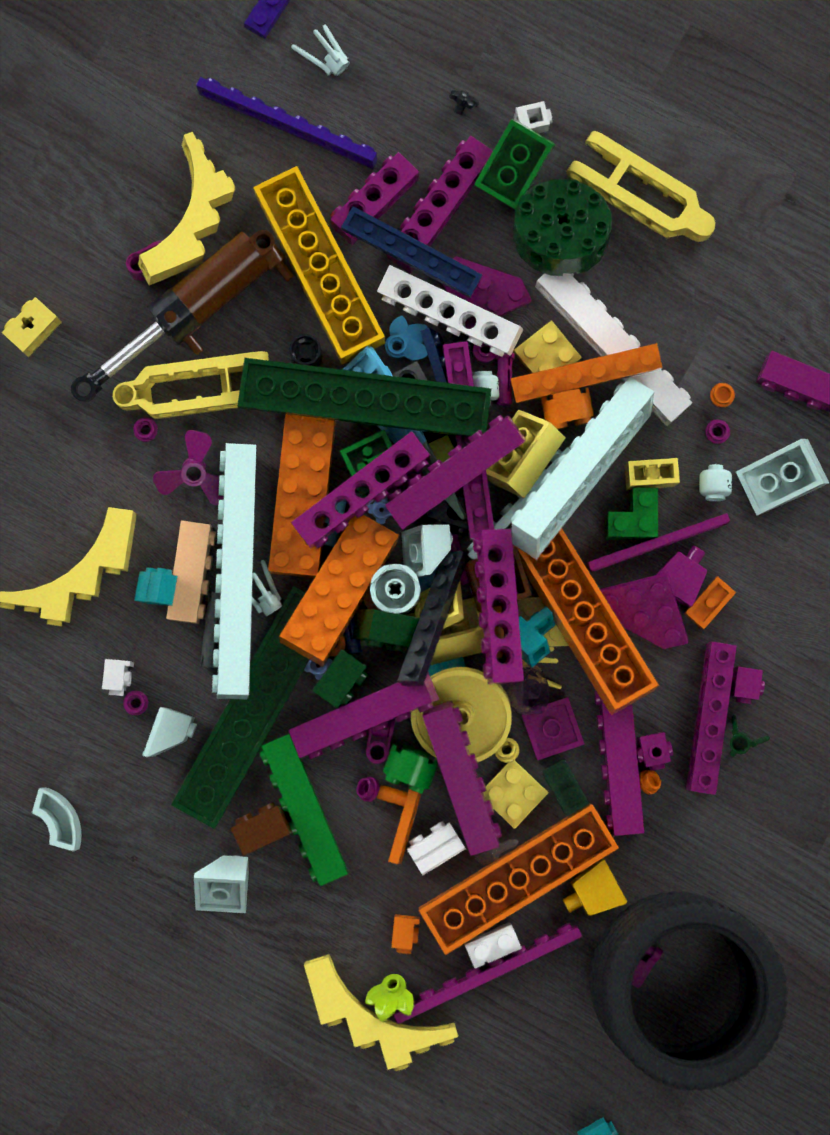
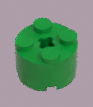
M393 742L383 768V773L386 774L385 780L399 785L400 781L409 784V789L418 793H423L424 789H430L439 764L437 758L435 757L434 761L429 759V753L408 745H403L402 749L396 748L398 743Z

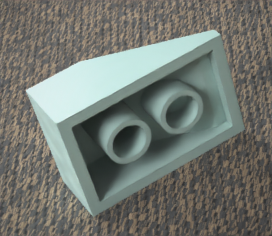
M800 439L736 471L757 516L829 483L808 439Z

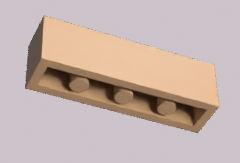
M181 521L173 575L178 577L173 605L168 606L166 618L168 620L199 624L200 619L204 618L206 605L202 604L203 594L207 595L209 589V580H206L207 570H211L213 556L209 555L210 546H214L216 542V531H213V527L210 524Z

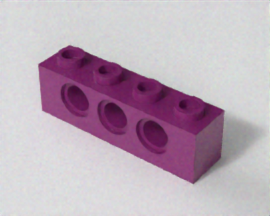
M399 152L394 157L392 155L389 156L377 173L373 172L367 177L365 185L360 190L355 189L349 195V201L343 207L340 205L332 212V218L330 219L331 227L352 246L358 239L341 230V226L351 208L354 206L379 220L419 180V171ZM388 177H393L397 180L391 185L384 182ZM370 194H377L380 197L377 201L367 199Z

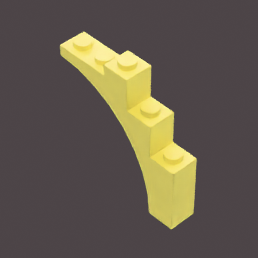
M193 132L185 134L182 142V148L189 163L192 179L190 204L182 221L174 231L156 247L139 255L138 265L149 286L202 264L205 249L199 239L217 232L220 217L215 208L232 201L235 191L232 179L227 177L223 170L215 173L212 161L207 160L204 154V146L201 140L196 139Z
M108 507L103 528L95 544L83 560L68 573L43 586L16 592L0 591V608L14 610L15 605L24 606V611L39 613V609H41L40 618L47 620L48 625L62 626V622L70 623L74 594H77L76 599L91 601L92 596L99 597L103 568L106 569L105 573L120 575L121 571L128 572L137 514L132 510Z
M330 954L305 961L304 967L321 1025L327 1023L328 1026H334L342 1023V1018L346 1017L354 1047L361 1046V1049L374 1046L376 1044L375 1041L379 1040L388 1070L394 1068V1071H400L409 1067L408 1063L412 1062V1051H415L416 1054L430 1050L431 1045L439 1043L440 1046H445L453 1043L454 1038L458 1037L455 1023L440 1026H411L398 1024L389 1019L381 1022L375 1012L361 1004L347 989L336 972Z

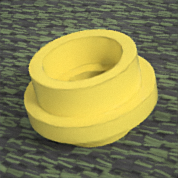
M507 738L501 748L495 752V755L501 762H512L519 755V746L515 740ZM507 747L512 749L511 753L509 754L503 753L504 749Z

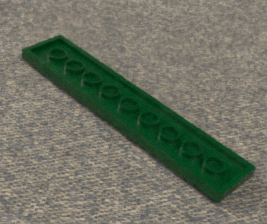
M244 358L237 406L241 409L470 437L479 430L482 433L486 432L492 389Z
M294 586L250 663L248 698L229 700L171 804L213 829H216L310 660L280 643V634L305 595V592Z

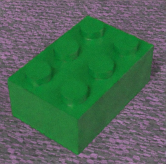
M511 119L474 185L515 209L522 195H525L531 188L556 144L519 121Z

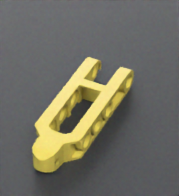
M592 131L585 144H588L596 152L603 155V159L616 166L610 178L604 177L579 161H573L566 171L569 178L592 187L601 194L605 201L665 238L684 235L694 241L703 242L712 235L715 229L714 217L699 207L696 191L600 132ZM627 171L644 180V184H650L663 192V196H669L684 205L683 208L685 209L680 217L672 219L617 185L623 174Z
M258 351L147 366L134 381L118 384L113 390L112 397L122 410L142 409L154 419L238 408L239 391H232L230 373L243 371L244 358L269 361V356L267 352ZM220 374L222 386L220 396L206 398L196 396V399L178 401L173 399L169 403H153L151 388L155 383Z

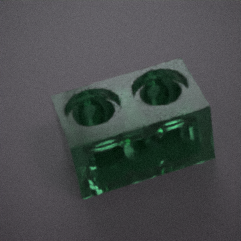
M560 759L541 770L543 777L566 816L590 804L565 759Z

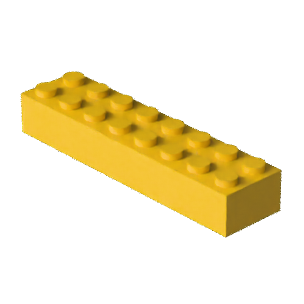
M295 166L254 186L256 198L341 364L343 365L353 360L366 346H372L376 349L384 345L385 336L298 167Z

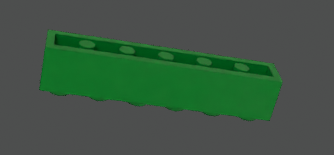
M285 735L262 745L263 751L259 752L265 766L269 765L273 774L269 775L274 789L279 788L282 797L279 798L283 811H289L292 821H289V825L293 835L298 834L302 844L298 846L303 858H308L312 867L308 868L313 882L318 881L319 885L322 886L347 875L349 871L304 764L298 756L291 735Z

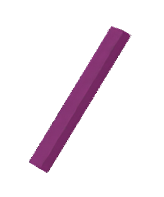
M726 513L595 559L585 565L587 570L592 573L725 526L730 522V519Z

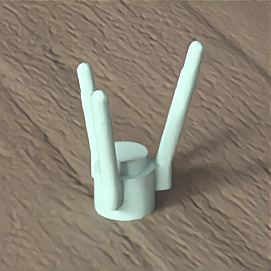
M326 25L323 26V30L335 50L331 48L318 30L315 29L313 31L328 51L324 58L326 65L293 44L291 46L293 50L322 68L328 75L333 72L335 76H338L349 65L347 56L342 52Z
M261 560V565L271 591L267 592L257 574L252 573V577L263 595L258 598L260 603L252 597L251 604L258 613L264 612L268 616L283 605L280 602L282 598L276 590L266 562Z

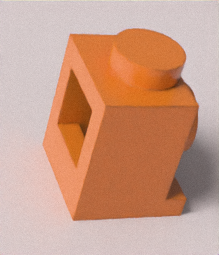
M394 915L392 948H397L396 952L411 954L412 943L418 942L419 928H414V924H419V916Z

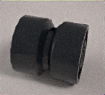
M301 334L292 340L289 352L293 364L316 367L321 365L323 356L317 338L310 334Z

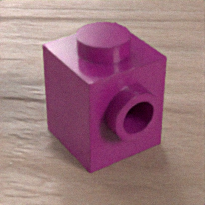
M734 667L730 697L736 698L737 703L751 704V700H759V696H763L765 682L762 681L763 670Z

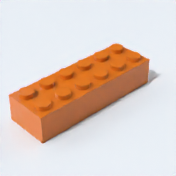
M365 515L359 518L356 516L351 518L349 526L344 529L280 634V643L324 667L370 590L373 575L385 565L398 543L399 534Z

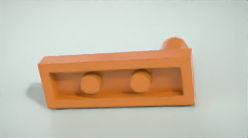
M381 784L377 799L404 807L388 862L402 864L422 793L411 789L405 792Z

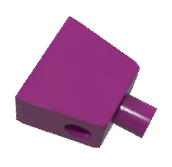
M692 546L686 556L681 552L675 553L655 574L659 575L668 572L676 601L687 609L693 606L707 574V570L699 565L705 552L696 546Z

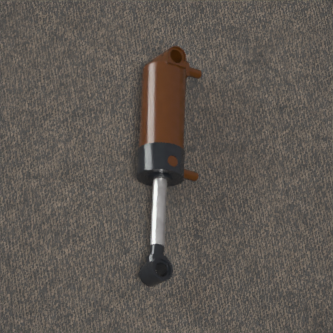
M260 230L249 238L241 231L171 289L169 288L151 302L147 308L154 316L155 323L92 374L88 371L82 377L76 378L71 385L72 395L82 402L93 400L97 393L103 389L101 387L103 383L164 334L168 337L170 336L178 345L185 341L196 355L200 354L203 348L192 334L206 320L268 270L271 271L273 268H276L286 281L294 277V274L283 262L286 257L274 244L275 241L272 233L267 230ZM259 240H265L268 242L269 247L262 249L256 243ZM86 382L90 385L91 391L87 396H81L78 393V386Z

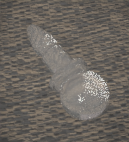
M507 840L499 843L498 848L475 854L474 858L477 863L487 865L493 859H499V854L512 850L519 844V841Z

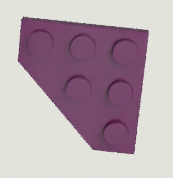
M457 256L452 259L482 274V279L471 298L442 284L446 292L500 317L532 301L521 278ZM470 317L466 320V329H472L476 325V318Z
M668 572L600 589L621 625L627 630L662 649L688 644L687 633Z

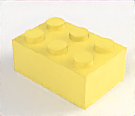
M518 409L512 421L526 441L486 469L487 479L492 484L525 498L565 440V437L551 422Z

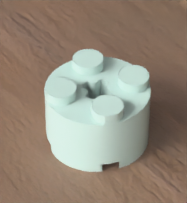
M389 564L376 571L371 579L370 594L379 610L404 615L417 605L421 589L418 577L413 570L405 565ZM400 585L401 594L390 595V586L396 587Z

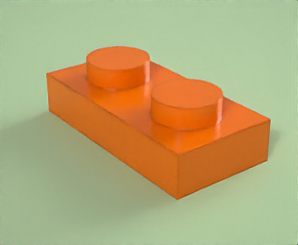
M717 576L695 600L693 606L688 608L684 614L704 630L736 592Z

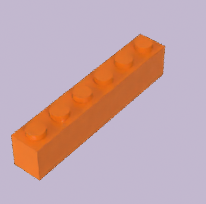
M656 343L511 378L516 403H522L564 391L581 389L660 370L663 367Z

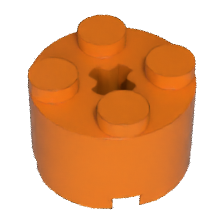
M589 387L584 388L583 393H581L580 389L552 394L548 401L546 396L541 397L545 420L551 422L558 430L568 427L567 423L575 422V426L587 424L592 417H595Z

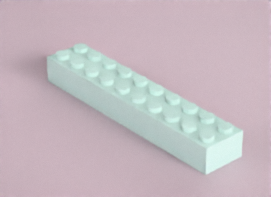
M226 443L225 451H220L219 471H223L224 475H220L219 495L223 496V500H219L218 520H223V524H218L217 544H222V549H217L216 568L221 569V574H216L215 593H220V599H215V618H219V624H215L214 642L219 643V646L213 652V667L218 668V675H213L212 692L217 693V699H247L249 696L256 445Z

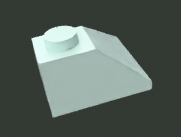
M420 525L401 532L403 563L413 570L418 578L430 575L451 550L452 534L449 525Z
M160 707L143 756H157L186 742L188 737L192 738L197 726L196 723H193L195 717L169 708Z
M221 856L194 873L195 910L246 913L249 876L248 857Z

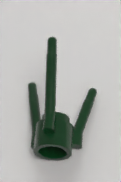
M733 715L731 717L733 736L730 740V748L732 750L729 753L730 756L734 757L736 754H744L750 747H756V745L770 739L769 736H764L751 740L749 735L739 732L736 716Z

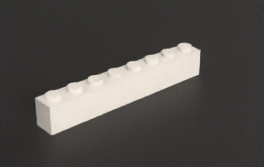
M563 273V276L543 274L537 280L535 287L601 357L639 348L640 342L633 335L629 336L623 330L624 326L616 317L612 318L606 312L607 308L603 302L598 299L595 300L590 295V289L583 282L579 283L573 277L574 273ZM660 369L631 376L654 391L652 411L667 427L692 404L689 400L691 397L688 392L683 388L679 389L673 383L674 379L671 374L666 370L662 371ZM629 377L622 378V380L625 382Z

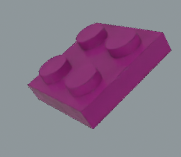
M568 697L520 713L537 761L584 745Z

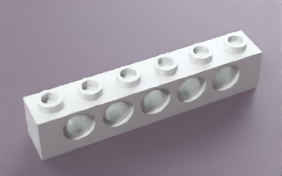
M389 265L377 290L378 293L383 295L381 300L393 306L398 302L404 305V311L414 316L419 312L426 316L425 321L435 326H438L440 322L448 326L446 331L456 336L463 333L469 336L467 341L480 347L484 343L491 347L490 352L503 357L504 353L511 356L523 331L521 326ZM411 287L410 296L402 298V289ZM426 297H432L433 303L429 308H423L422 302ZM454 307V315L449 319L444 318L445 309ZM470 317H475L476 325L472 329H466V320ZM492 327L498 328L497 337L488 339L487 331Z

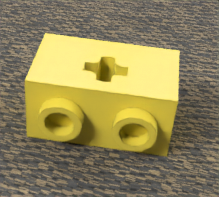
M36 297L32 301H27L21 308L22 312L16 318H11L5 324L2 331L27 357L62 323ZM28 323L34 325L32 329L27 327Z
M678 458L628 461L624 466L626 490H631L633 487H675L680 483Z

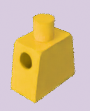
M603 858L575 877L570 882L575 893L562 899L569 913L583 907L588 916L628 903Z

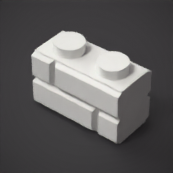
M441 821L430 828L432 833L426 837L420 834L409 841L411 846L407 850L422 875H425L465 850L463 843L450 822L444 824Z
M510 922L482 933L464 943L474 968L485 965L486 961L489 963L522 949Z

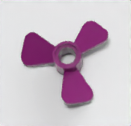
M189 430L185 434L189 458L183 462L182 470L156 472L153 475V482L158 492L162 495L170 494L183 482L189 486L200 485L210 503L219 505V500H223V496L219 495L220 476L207 473L206 464L203 461L211 447L212 439L207 433ZM190 467H197L201 473L197 476H191L187 470Z

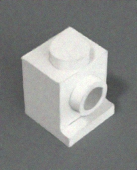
M544 101L516 108L515 120L537 133L549 130V126L552 123V114L550 109H546ZM536 120L537 122L530 124L529 121Z
M105 659L102 689L109 690V695L124 696V691H126L127 686L130 687L132 673L128 671V668L134 667V662Z

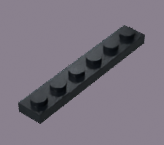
M464 551L448 552L438 565L397 680L402 686L424 685L468 559V555Z

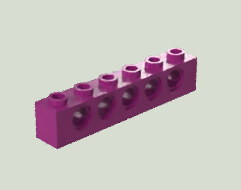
M471 135L466 142L462 140L455 151L457 155L452 161L449 159L443 166L441 177L438 180L435 178L428 187V195L425 199L421 197L414 207L415 213L411 218L406 217L401 224V232L431 247L475 186L474 184L493 150ZM462 162H469L472 164V167L464 169L460 164ZM448 181H456L458 186L456 188H449L446 183ZM435 200H442L445 203V205L442 207H435L432 204V202ZM421 219H428L431 224L423 227L418 222ZM387 255L389 260L411 274L414 268Z
M411 431L292 521L293 527L310 549L314 546L317 549L322 547L329 541L328 536L334 531L338 534L349 526L347 521L354 516L359 518L369 510L367 506L374 501L379 503L389 495L387 491L393 486L399 488L409 480L407 476L414 470L419 473L427 467L430 454ZM404 456L408 458L409 465L405 468L398 467L395 464L398 457ZM381 471L387 472L390 478L385 483H379L375 479L377 473ZM364 486L370 490L366 498L356 496L355 492L359 487ZM342 501L350 505L348 512L344 514L336 511V505ZM319 517H327L330 523L328 527L320 529L316 526V520Z
M511 529L481 530L473 539L474 552H477L478 562L475 564V574L480 581V587L477 589V600L482 606V613L479 614V625L484 631V638L481 639V650L486 656V664L483 665V675L487 679L488 685L519 683L524 681L512 532ZM489 551H494L497 554V563L492 562L488 558ZM491 576H496L499 579V588L491 585ZM493 601H498L501 604V613L493 610ZM495 626H500L503 629L504 636L502 639L495 635ZM498 651L503 652L506 656L504 664L497 661L496 654Z
M718 642L706 644L686 790L716 795L737 645Z

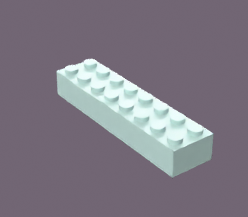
M629 376L625 383L621 382L616 387L613 398L603 403L597 418L590 419L585 427L584 434L581 437L577 436L572 442L571 450L568 454H563L558 459L556 469L552 473L545 475L537 492L533 491L527 498V505L523 510H517L511 519L512 544L534 559H538L651 416L654 391Z

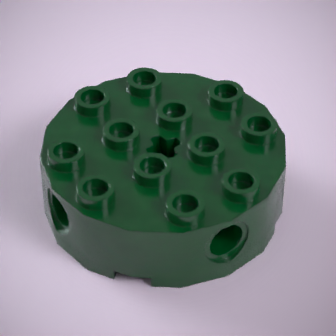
M552 179L536 184L525 195H522L515 208L513 240L516 244V250L520 258L533 269L550 276H563V273L571 274L577 272V274L586 272L601 261L608 247L612 229L611 211L600 193L596 192L592 187L580 183L578 180Z

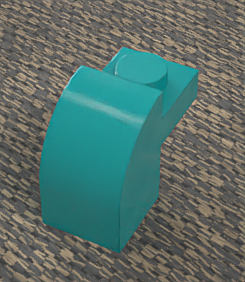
M546 606L542 610L535 612L528 621L521 616L519 617L522 660L531 668L550 653L548 641L543 635L556 624L553 612Z

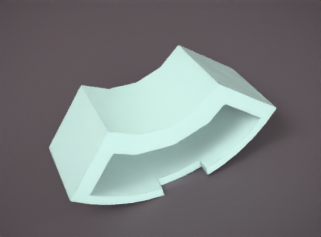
M46 787L39 788L32 813L41 817L47 824L50 833L49 845L71 851L80 849L81 825L73 806L58 792Z

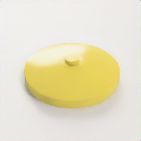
M448 668L432 675L431 680L440 699L433 702V706L452 701L454 708L459 707L463 721L459 722L462 731L467 730L471 742V745L467 746L469 753L475 754L477 762L492 756L504 744L511 728L512 711L505 690L500 684L488 685L483 672L473 668ZM418 709L411 712L413 732L421 746L432 756L436 757L422 717L423 712L419 713Z

